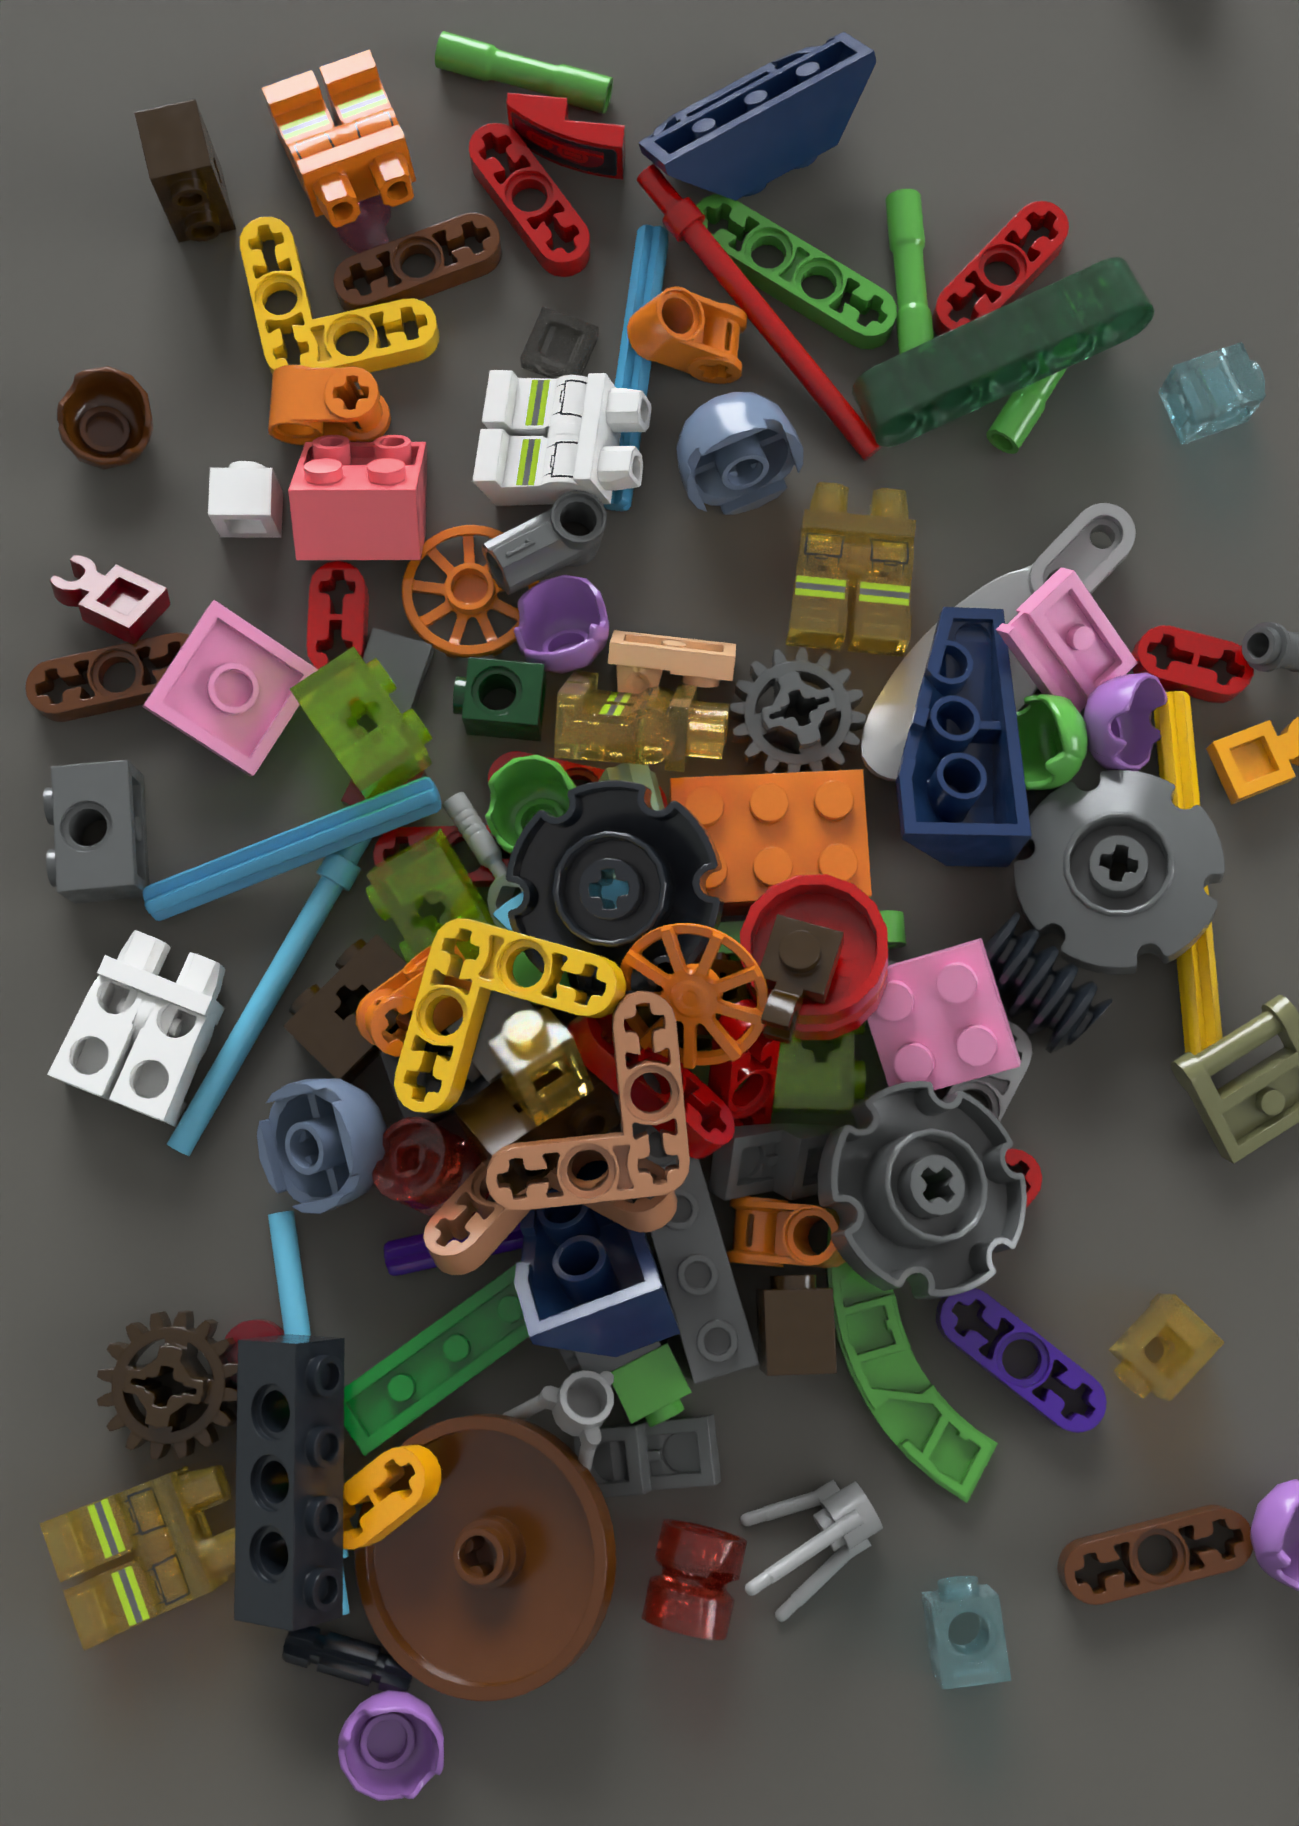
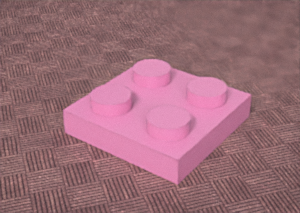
M213 600L142 707L251 777L255 775L321 671Z
M982 938L887 967V986L877 1010L867 1021L889 1087L905 1082L927 1081L933 1084L934 1090H938L1020 1066L1021 1060Z

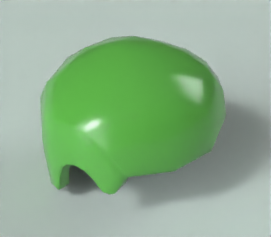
M1051 694L1026 696L1024 703L1029 705L1023 710L1016 712L1026 790L1058 788L1069 782L1078 773L1086 757L1088 747L1086 722L1068 698Z
M530 755L513 758L496 771L488 782L490 805L485 815L491 834L496 837L497 843L503 850L511 854L523 829L538 811H547L555 817L563 816L569 808L570 801L567 793L576 787L564 768L558 762L540 755Z

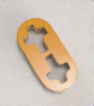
M421 1445L391 1448L380 1454L344 1483L343 1549L354 1550L383 1540L431 1502L437 1495L441 1485V1468L438 1459L429 1449ZM412 1465L415 1475L409 1480L410 1489L392 1492L390 1487L404 1475L402 1466ZM371 1501L374 1507L359 1520L361 1527L354 1529L350 1522V1518L356 1513L354 1505Z

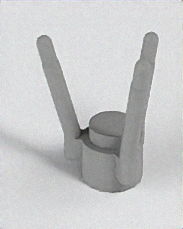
M585 1370L572 1373L560 1388L545 1386L539 1395L502 1415L525 1420L544 1409L552 1410L554 1420L562 1431L572 1436H579L581 1446L578 1460L590 1471L596 1446L602 1438L599 1427L609 1416L614 1405V1393L611 1388L614 1382V1375L609 1371H603L601 1374Z
M831 1480L815 1491L763 1506V1508L744 1513L740 1517L741 1524L747 1527L821 1505L823 1508L813 1514V1518L821 1531L819 1534L765 1569L764 1572L745 1585V1592L748 1595H756L828 1546L833 1551L837 1550L776 1610L775 1618L777 1621L784 1622L852 1557L870 1547L871 1544L868 1538L883 1529L875 1509L856 1481L840 1490L836 1482Z

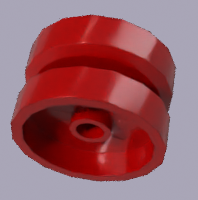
M828 874L797 875L771 886L751 905L740 931V944L752 955L759 967L777 914L844 932V944L825 1003L822 1004L804 999L793 1037L801 1040H832L858 1029L877 1010L887 986L888 932L876 903L855 884ZM740 959L741 967L744 969L746 966ZM754 981L746 983L745 986L750 998L757 1001ZM768 989V995H770L772 989Z

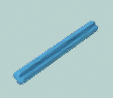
M648 224L642 225L637 230L615 379L616 388L641 390L646 397L652 361L642 358L632 348L628 339L627 325L630 317L637 310L662 292L669 245L668 230L662 226ZM621 432L619 446H636L639 450L642 432ZM634 488L613 490L611 504H603L604 508L620 512L629 510L632 504Z
M430 777L419 778L148 885L142 892L144 905L148 913L156 921L165 920L435 814L442 809L440 793Z

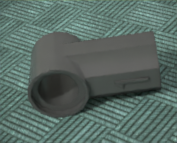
M570 491L560 496L552 509L483 543L482 553L486 559L489 572L498 587L502 588L509 596L565 566L578 567L589 563L595 558L600 548L606 527L607 513L603 503L596 496L586 491ZM568 522H578L584 525L590 533L584 536H574L566 532L562 525Z

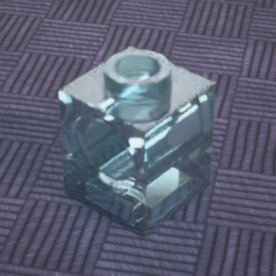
M1240 342L1174 365L1160 388L1159 395L1182 445L1248 422L1266 397L1264 392L1265 380L1260 366L1257 362L1250 361L1243 343Z
M954 1576L940 1579L937 1581V1591L921 1592L932 1672L943 1690L1011 1681L998 1593L988 1584L979 1585L977 1576ZM965 1612L978 1614L980 1630L977 1637L965 1645L951 1643L948 1630L952 1620L957 1615Z

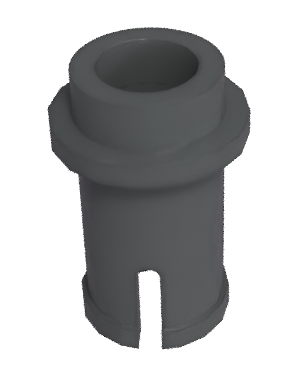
M1276 622L1257 624L1246 633L1242 641L1243 656L1249 666L1257 671L1271 672L1282 668L1291 672H1299V632H1289L1285 627Z

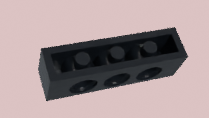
M284 1334L238 1340L234 1620L295 1631L343 1617L345 1338Z

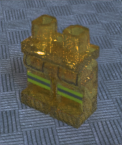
M819 482L816 485L809 509H804L800 526L785 645L840 651L847 629L849 587H852L853 597L848 651L903 657L911 640L912 615H910L916 531V520L908 519L906 491L888 488L873 490L870 515L847 513L849 487L843 484Z
M574 671L557 693L554 758L642 765L656 764L665 759V770L684 772L690 756L722 759L724 745L727 743L730 704L696 701L697 686L679 684L675 693L661 686L649 687L639 694L598 690L599 673Z
M221 1464L195 1469L190 1472L188 1467L185 1466L39 1523L60 1583L130 1552L133 1554L134 1559L86 1578L63 1591L84 1651L153 1617L210 1593L228 1581L227 1576L235 1571V1527L212 1536L204 1514V1510L232 1498L231 1488Z

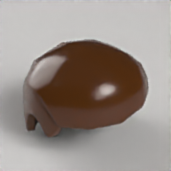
M109 366L83 370L74 376L72 385L58 403L57 421L59 423L58 431L61 440L80 462L103 470L130 464L143 453L151 439L153 418L148 393L128 373Z

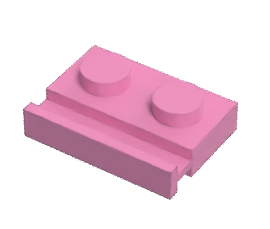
M1060 568L1016 610L1018 612L1017 616L1008 624L1002 623L996 629L1041 693L1070 699L1079 713L1085 708L1089 695L1099 685L1115 677L1126 675L1138 663L1076 572L1066 568Z

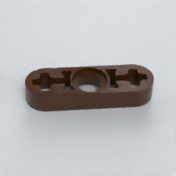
M466 213L350 256L338 265L334 273V287L339 303L344 311L347 312L400 299L415 298L421 300L487 275L498 266L501 260L502 249L498 227L492 219L484 214ZM475 236L479 244L483 243V251L473 254L469 246L465 247V239ZM444 245H447L449 256L452 255L453 264L448 266L445 265L444 254L441 248ZM414 254H425L435 261V266L427 276L413 278L402 271L404 261ZM391 266L396 283L392 287H390L384 272V268ZM365 278L372 292L361 296L360 292L355 289V280Z
M174 632L138 640L134 645L123 643L44 661L35 666L28 675L25 688L27 698L43 716L56 722H66L143 705L167 670V668L153 670L152 673L157 682L151 684V675L143 659L149 657L156 668L169 666L175 658V653L179 652L189 634ZM119 662L132 664L135 668L136 676L133 684L127 690L115 693L105 689L103 678L110 666ZM84 671H87L89 685L95 693V696L90 698V695L82 686L67 689L62 694L63 702L58 704L49 696L44 695V693L54 690V680L61 678L68 686L72 687L88 684L82 674Z
M1214 1504L1201 1506L1075 1539L1064 1547L1059 1556L1057 1565L1058 1576L1064 1588L1078 1600L1090 1605L1110 1603L1240 1568L1248 1561L1253 1551L1250 1539L1251 1527L1242 1515L1231 1509ZM1216 1520L1221 1526L1233 1529L1234 1538L1225 1541L1226 1553L1222 1555L1218 1550L1206 1545L1188 1549L1185 1540L1178 1532L1180 1528L1185 1527V1536L1193 1540L1205 1538L1213 1534L1212 1522ZM1151 1535H1162L1169 1541L1172 1547L1171 1563L1162 1572L1147 1573L1139 1564L1138 1548L1145 1538ZM1122 1543L1121 1556L1126 1569L1132 1576L1131 1580L1125 1581L1124 1572L1117 1568L1099 1573L1097 1575L1099 1586L1093 1589L1084 1580L1075 1579V1571L1081 1570L1084 1567V1555L1090 1553L1100 1563L1120 1560L1114 1546ZM1189 1550L1196 1560L1194 1564L1190 1565Z

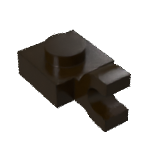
M777 914L760 965L767 988L772 989L761 1017V1023L765 1025L763 1032L765 1038L790 1045L804 999L822 1004L825 1003L844 944V932Z

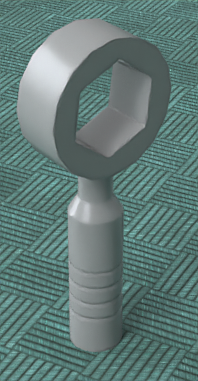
M457 793L447 799L443 807L480 865L488 868L494 876L495 880L489 888L487 898L489 913L494 923L499 928L505 929L494 918L493 913L512 898L515 888L520 887V885L506 880L507 867L502 861V850L486 825L482 822L480 816H478L465 793Z

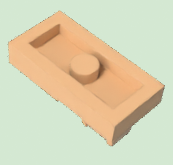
M614 630L609 643L608 664L616 665L618 692L632 693L629 700H650L648 702H654L663 670L670 671V674L683 675L682 682L695 687L713 688L719 686L720 680L733 681L736 644ZM651 688H654L651 693L654 695H648L649 693H647V691L649 690V692H651Z

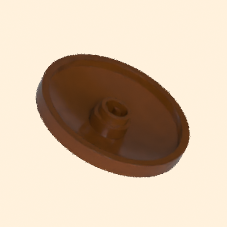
M474 1414L448 1419L419 1431L401 1446L421 1445L429 1449L438 1459L441 1468V1485L437 1495L430 1503L383 1540L370 1546L355 1549L357 1585L366 1615L375 1634L388 1653L410 1675L426 1686L440 1693L471 1701H498L524 1695L550 1682L572 1666L587 1650L605 1619L612 1598L616 1574V1543L607 1504L594 1477L588 1468L579 1462L578 1456L555 1435L526 1420L500 1414ZM412 1465L402 1466L404 1475L390 1487L392 1492L410 1489L409 1480L415 1475ZM371 1501L363 1503L357 1528L361 1527L359 1522L361 1517L374 1507Z

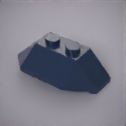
M842 32L826 40V44L822 46L806 47L772 61L670 116L654 130L652 135L643 138L639 142L641 153L668 176L736 201L741 197L755 195L761 192L767 186V183L793 169L809 166L817 159L818 155L838 145L876 65L875 52L846 32Z

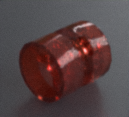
M406 1117L392 1124L383 1133L382 1145L385 1154L382 1160L377 1161L372 1171L374 1184L382 1195L432 1217L477 1169L482 1161L464 1138L423 1117Z
M663 1519L655 1552V1560L662 1567V1571L660 1574L649 1579L641 1618L652 1625L678 1634L707 1640H725L735 1601L733 1596L727 1591V1586L732 1582L738 1581L740 1578L747 1540L713 1527L681 1520Z

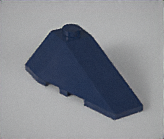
M942 608L896 777L902 840L946 866L1008 867L1032 836L1009 650L1004 640L996 631L1002 623L1005 624L1003 609Z
M602 1160L587 1163L580 1169L577 1178L584 1181L599 1178L607 1171L608 1164ZM551 1187L547 1193L559 1191ZM583 1204L532 1209L521 1220L520 1229L524 1238L521 1262H516L514 1284L529 1338L533 1345L619 1357L680 1333L645 1232L629 1230Z

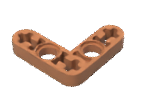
M649 991L633 992L627 994L618 1003L612 1014L611 1025L622 1132L520 1142L502 1147L492 1156L488 1164L486 1177L489 1194L497 1204L508 1210L523 1211L662 1196L674 1192L684 1183L689 1173L690 1157L677 1024L673 1009L664 998ZM648 1003V1008L652 1014L662 1015L663 1026L656 1027L651 1031L652 1051L657 1053L667 1048L668 1062L643 1060L628 1067L626 1066L625 1055L627 1052L641 1055L637 1033L624 1029V1019L635 1016L637 1004ZM648 1072L664 1076L670 1086V1097L666 1105L660 1110L653 1112L640 1110L632 1103L630 1097L631 1086L635 1079ZM674 1118L675 1130L660 1129L661 1145L667 1155H676V1164L665 1167V1178L653 1180L648 1169L637 1167L638 1159H644L649 1156V1135L647 1131L633 1135L632 1124L636 1122L644 1125H658ZM595 1150L607 1160V1175L598 1186L581 1188L575 1185L568 1177V1163L577 1152ZM558 1153L556 1174L562 1189L561 1192L547 1193L549 1186L548 1178L528 1181L526 1193L521 1195L513 1194L509 1183H499L497 1174H503L508 1171L509 1160L522 1158L527 1170L547 1169L546 1159L543 1154Z
M595 1150L577 1152L568 1163V1177L575 1185L581 1188L596 1187L604 1181L607 1171L601 1177L587 1181L578 1179L577 1174L587 1163L599 1160L607 1162V1160ZM646 1158L638 1159L637 1167L648 1169L653 1180L665 1178V1170L661 1166ZM483 1162L431 1217L425 1226L424 1242L435 1265L442 1272L450 1275H464L476 1270L491 1256L530 1211L508 1210L496 1202L486 1200V1195L489 1191L486 1184L487 1167ZM554 1168L544 1178L549 1180L548 1190L552 1187L561 1192L562 1189L557 1178L556 1168ZM526 1188L516 1195L526 1193ZM671 1192L662 1196H654L651 1200L647 1197L639 1198L634 1203L632 1199L583 1205L629 1230L652 1232L662 1228L672 1220L677 1211L678 1200L675 1192ZM467 1236H469V1237H468L464 1242H462V1243L459 1242V1241H456V1240H452L451 1242L448 1243V1241H450L453 1237L456 1238V1239H459V1240H463V1239H465Z

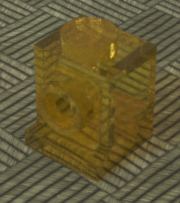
M547 1006L537 1012L525 1010L513 1014L504 1023L503 1033L488 1042L503 1075L501 1079L505 1087L536 1126L595 1090L573 1036ZM558 1066L564 1075L536 1092L532 1082Z
M1158 1293L1149 1302L1151 1305L1116 1341L1109 1351L1120 1361L1113 1372L1131 1391L1142 1399L1152 1392L1157 1398L1171 1401L1225 1342L1176 1294ZM1156 1337L1164 1345V1355L1158 1362L1152 1363L1145 1354V1346Z

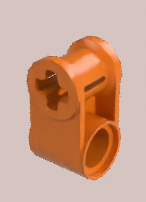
M673 286L662 291L630 317L627 325L628 339L632 348L642 358L686 372L694 378L708 383H731L737 381L742 376V362L737 358L740 334L747 328V314L742 309L734 305L713 301L692 293L683 287Z
M284 365L274 370L268 425L269 434L273 438L294 445H305V442H313L314 439L326 435L344 436L349 439V442H374L375 439L382 437L389 429L391 422L390 408L380 395L376 380L365 369L353 366L347 368H311L302 365ZM354 382L359 383L361 389H357ZM355 422H358V424L360 425L361 429H358V428H357V425H356Z
M455 945L454 954L460 955L464 963L466 959ZM431 946L412 958L394 976L372 992H369L360 1001L356 1010V1026L360 1035L370 1044L376 1045L382 1052L394 1057H398L401 1054ZM445 975L443 985L461 987L470 992L472 982ZM447 997L436 1005L433 1012V1022L439 1033L463 1016L462 1007L457 999ZM393 1009L399 1013L395 1019L400 1028L395 1033L390 1034L386 1031L389 1023L385 1015Z
M745 1196L730 1200L729 1206L736 1210L733 1248L726 1252L730 1263L784 1267V1264L831 1268L838 1267L846 1262L834 1246L832 1240L827 1249L819 1255L814 1253L809 1245L808 1235L811 1227L817 1221L825 1220L831 1229V1234L839 1229L840 1220L835 1210L816 1205L789 1203V1201Z

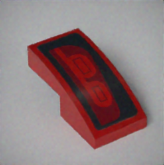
M507 93L506 105L509 126L518 133L531 152L572 170L623 180L625 125L571 121L568 117L567 98Z

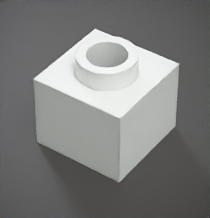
M252 461L233 462L229 465V468H210L208 516L220 537L282 538L283 490L273 468H266L262 464Z

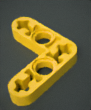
M259 217L250 221L243 228L240 235V251L264 356L272 375L276 368L289 365L286 361L288 352L282 334L294 333L297 346L302 354L300 355V365L311 368H347L353 366L363 368L371 373L419 362L428 358L436 350L439 343V329L436 316L430 306L415 298L400 299L313 319L298 250L289 227L280 219ZM274 240L276 245L274 251L280 271L269 272L262 253L263 242ZM286 290L297 296L295 307L284 315H275L265 309L267 299L277 291ZM415 321L418 327L419 338L407 340L403 323ZM384 326L388 347L381 348L376 327ZM350 331L364 333L369 338L367 348L356 356H346L336 350L339 338Z
M457 918L445 923L438 930L432 942L396 1068L394 1087L398 1099L410 1110L424 1113H440L449 1110L458 1102L465 1086L492 990L575 1015L602 1018L612 1014L618 1003L625 997L626 980L623 971L615 962L606 957L471 919ZM470 939V943L480 947L479 955L476 960L466 959L463 963V958L460 955L454 954V948L457 941L468 942ZM535 949L543 957L545 964L544 973L535 985L524 988L514 978L513 963L522 951ZM567 956V961L563 965V957ZM595 967H598L597 979L606 983V990L603 996L592 995L586 1005L587 994L584 991L559 983L562 979L563 971L591 977ZM445 975L472 982L470 992L461 987L443 985ZM555 990L557 991V997H556V998H554V997L552 996V994H553V992H554ZM453 997L457 999L462 1007L463 1021L459 1029L453 1034L444 1036L435 1028L433 1012L436 1005L442 999ZM426 1041L432 1045L453 1047L451 1057L437 1055L436 1052L424 1051ZM433 1069V1076L436 1079L442 1080L439 1092H428L426 1094V1088L417 1084V1077L420 1072H431Z

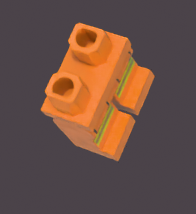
M370 49L319 67L330 106L338 124L336 127L325 105L320 87L312 70L261 88L276 133L316 217L325 215L330 224L337 228L356 221L361 213L358 202L380 195L383 204L391 207L413 199L412 182L416 181L406 139L384 91Z

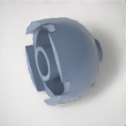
M732 392L714 397L702 404L685 421L676 448L680 478L689 499L698 509L706 512L704 503L711 506H720L724 515H735L757 509L779 497L788 488L784 478L791 472L794 465L798 473L803 465V446L790 421L776 403L754 392Z
M325 1078L305 1079L289 1083L271 1094L266 1103L274 1102L270 1109L269 1119L259 1121L257 1141L260 1162L269 1184L277 1194L288 1191L293 1199L300 1202V1204L292 1206L293 1208L302 1213L321 1214L337 1209L367 1193L384 1169L389 1150L387 1126L379 1107L365 1091L344 1080Z

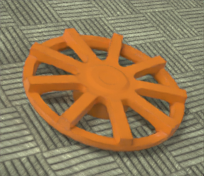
M462 525L443 530L424 542L421 560H410L406 567L402 580V602L407 619L415 633L422 640L432 644L434 649L445 653L448 657L456 659V657L478 658L492 654L496 656L516 642L514 628L519 626L518 608L498 599L497 594L505 591L498 587L489 572L487 563L484 567L475 563L474 535L493 539L504 533L500 530L482 525ZM462 536L464 563L454 567L437 550L436 546L448 539ZM426 555L447 575L445 583L424 582L414 579L417 568ZM539 580L528 585V588L531 589L538 584ZM412 593L445 596V601L430 612L418 616L413 603ZM489 610L497 611L517 621V623L507 633L497 638L487 612ZM451 612H455L457 619L449 641L438 637L427 628ZM471 617H475L478 620L487 643L460 645L467 622Z
M669 924L658 927L643 935L633 944L622 960L620 969L623 971L626 980V991H631V978L634 968L663 988L662 991L653 993L664 998L672 1007L676 1021L683 1023L684 1045L683 1048L679 1047L680 1063H683V1068L694 1069L696 1065H715L729 1060L733 1062L740 1058L759 1037L764 1027V1024L761 1023V1017L769 997L767 984L760 967L752 955L729 935L700 924ZM679 934L699 935L710 939L699 964L691 963L686 965L678 941ZM662 939L674 973L667 974L648 961L642 955V952L651 944ZM722 944L735 953L746 967L720 979L711 969V966ZM754 981L757 994L756 1008L741 1006L722 999L723 992ZM640 1003L637 1004L636 1007L648 1006V1003ZM636 1009L635 1016L625 1020L630 1028L637 1033L640 1045L644 1049L647 1047L652 1049L651 1031L656 1027L663 1026V1017L658 1019L649 1028ZM716 1013L751 1023V1026L741 1038L735 1041L716 1019ZM698 1024H702L721 1047L720 1049L697 1051ZM667 1048L660 1052H657L658 1054L668 1058Z

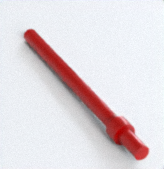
M655 164L645 168L637 177V182L665 215L662 223L678 242L683 240L687 242L734 302L747 314V318L864 461L872 457L881 449L883 444L703 224L705 220L704 214L690 197L683 199Z

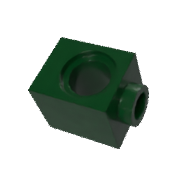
M469 657L466 677H456L453 691V714L462 715L467 735L541 741L547 688L544 664ZM494 689H508L516 695L513 703L503 710H491L482 704L485 696Z

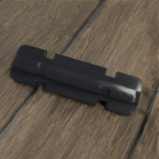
M314 1626L288 1631L282 1652V1659L287 1663L307 1668L310 1663L318 1665L317 1672L368 1687L371 1681L380 1683L378 1690L408 1691L413 1676L402 1668L390 1654L380 1653L381 1646L331 1631L326 1637L320 1635V1628Z

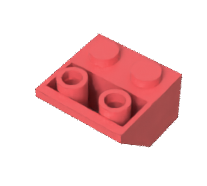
M326 435L314 439L313 442H305L288 489L296 560H421L426 536V442H411L408 437L402 435H386L375 439L374 442H349V439L344 436Z

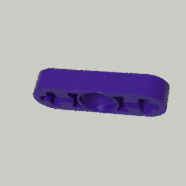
M974 1288L964 1293L942 1297L936 1309L937 1327L942 1336L1055 1426L1070 1432L1080 1433L1089 1431L1100 1423L1106 1411V1395L1101 1384L1083 1368L984 1291ZM976 1301L981 1306L977 1312V1318L991 1330L998 1329L1000 1320H1003L1008 1325V1329L1001 1332L992 1341L987 1357L979 1352V1348L989 1342L986 1338L971 1329H965L961 1334H958L954 1329L959 1319L951 1311L956 1303L969 1306ZM1018 1339L1030 1342L1038 1355V1363L1034 1372L1028 1377L1021 1379L1010 1376L1002 1362L1006 1346ZM1054 1361L1061 1366V1369L1051 1376L1062 1386L1074 1390L1080 1387L1081 1384L1084 1386L1085 1391L1081 1399L1088 1405V1408L1083 1415L1071 1411L1064 1417L1061 1411L1064 1408L1065 1402L1048 1388L1043 1387L1039 1399L1033 1395L1032 1390L1043 1384L1049 1377Z

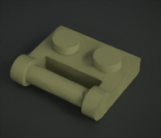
M1277 995L1263 1004L1260 1015L1198 1054L1194 1055L1191 1052H1187L1171 1062V1068L1176 1079L1188 1092L1221 1157L1233 1164L1299 1123V1013L1294 1005L1283 995ZM1279 1035L1284 1045L1282 1049L1219 1089H1216L1211 1076L1274 1036Z

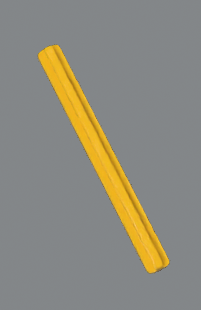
M1169 691L1166 692L1168 699L1166 704L1154 710L1155 728L1160 730L1161 739L1156 742L1159 776L1175 785L1172 803L1180 809H1190L1195 805H1200L1191 701L1187 692ZM1207 885L1206 887H1204V890L1206 894L1209 896V889ZM1212 921L1199 940L1185 953L1176 958L1185 1053L1191 1052L1194 1055L1223 1038Z

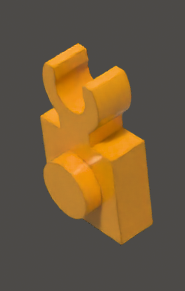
M1299 717L1288 724L1279 736H1277L1271 721L1268 720L1216 740L1206 748L1231 805L1286 784L1296 777L1290 763L1299 766Z

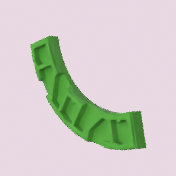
M829 1225L827 1230L826 1249L830 1245L831 1241V1229ZM847 1262L838 1267L825 1268L827 1288H833L836 1340L848 1373L864 1404L885 1434L912 1463L934 1482L967 1503L998 1443L975 1429L960 1416L940 1395L921 1370L910 1349L911 1346L901 1322L894 1290L883 1291L873 1286L857 1274Z

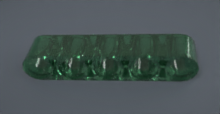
M1111 257L870 368L855 381L852 386V395L878 445L883 447L896 446L1129 340L1148 326L1153 319L1155 311L1126 260L1121 257Z

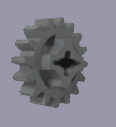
M799 647L795 661L788 662L780 649L773 651L772 667L769 669L760 662L754 661L750 668V675L754 683L738 680L735 694L744 702L732 703L729 709L730 719L743 722L732 729L731 739L733 743H749L743 757L746 765L761 758L766 762L763 774L776 773L777 769L784 770L786 773L823 771L824 764H827L834 771L841 770L845 759L840 749L850 753L856 752L861 740L850 731L863 729L866 722L865 714L852 711V709L861 704L864 696L862 690L853 689L846 691L845 689L851 671L845 668L836 674L831 673L828 670L831 655L827 653L818 660L817 664L808 662L806 647ZM802 680L813 683L819 686L822 690H818L802 682ZM773 686V696L775 699L773 705L764 707L761 713L755 714V708L759 699ZM795 707L799 716L809 714L806 725L799 726L797 720L793 717L785 719L788 708ZM838 719V728L834 737L825 746L821 747L820 728L831 725L832 720ZM776 742L792 750L793 754L781 751L770 743Z

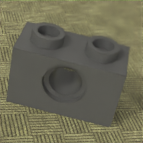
M129 760L51 767L52 787H46L43 794V805L49 825H54L55 849H49L46 855V869L51 886L57 887V893L75 904L143 897L142 892L144 888L150 885L144 775ZM106 820L107 831L104 838L95 845L84 846L83 834L85 829L95 821Z

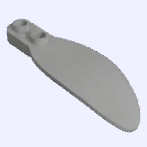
M1110 503L1094 504L1081 512L1031 566L1009 572L994 579L955 607L1003 609L1005 624H1008L1018 615L1016 610L1060 568L1074 570L1089 593L1092 594L1129 554L1135 542V524L1131 516L1117 505ZM1094 532L1107 534L1111 540V546L1105 549L1095 547L1090 540V535ZM937 623L915 644L893 672L870 710L863 729L860 748L861 758L871 773L886 781H896ZM1008 647L1016 712H1018L1026 704L1024 703V698L1034 695L1038 687Z

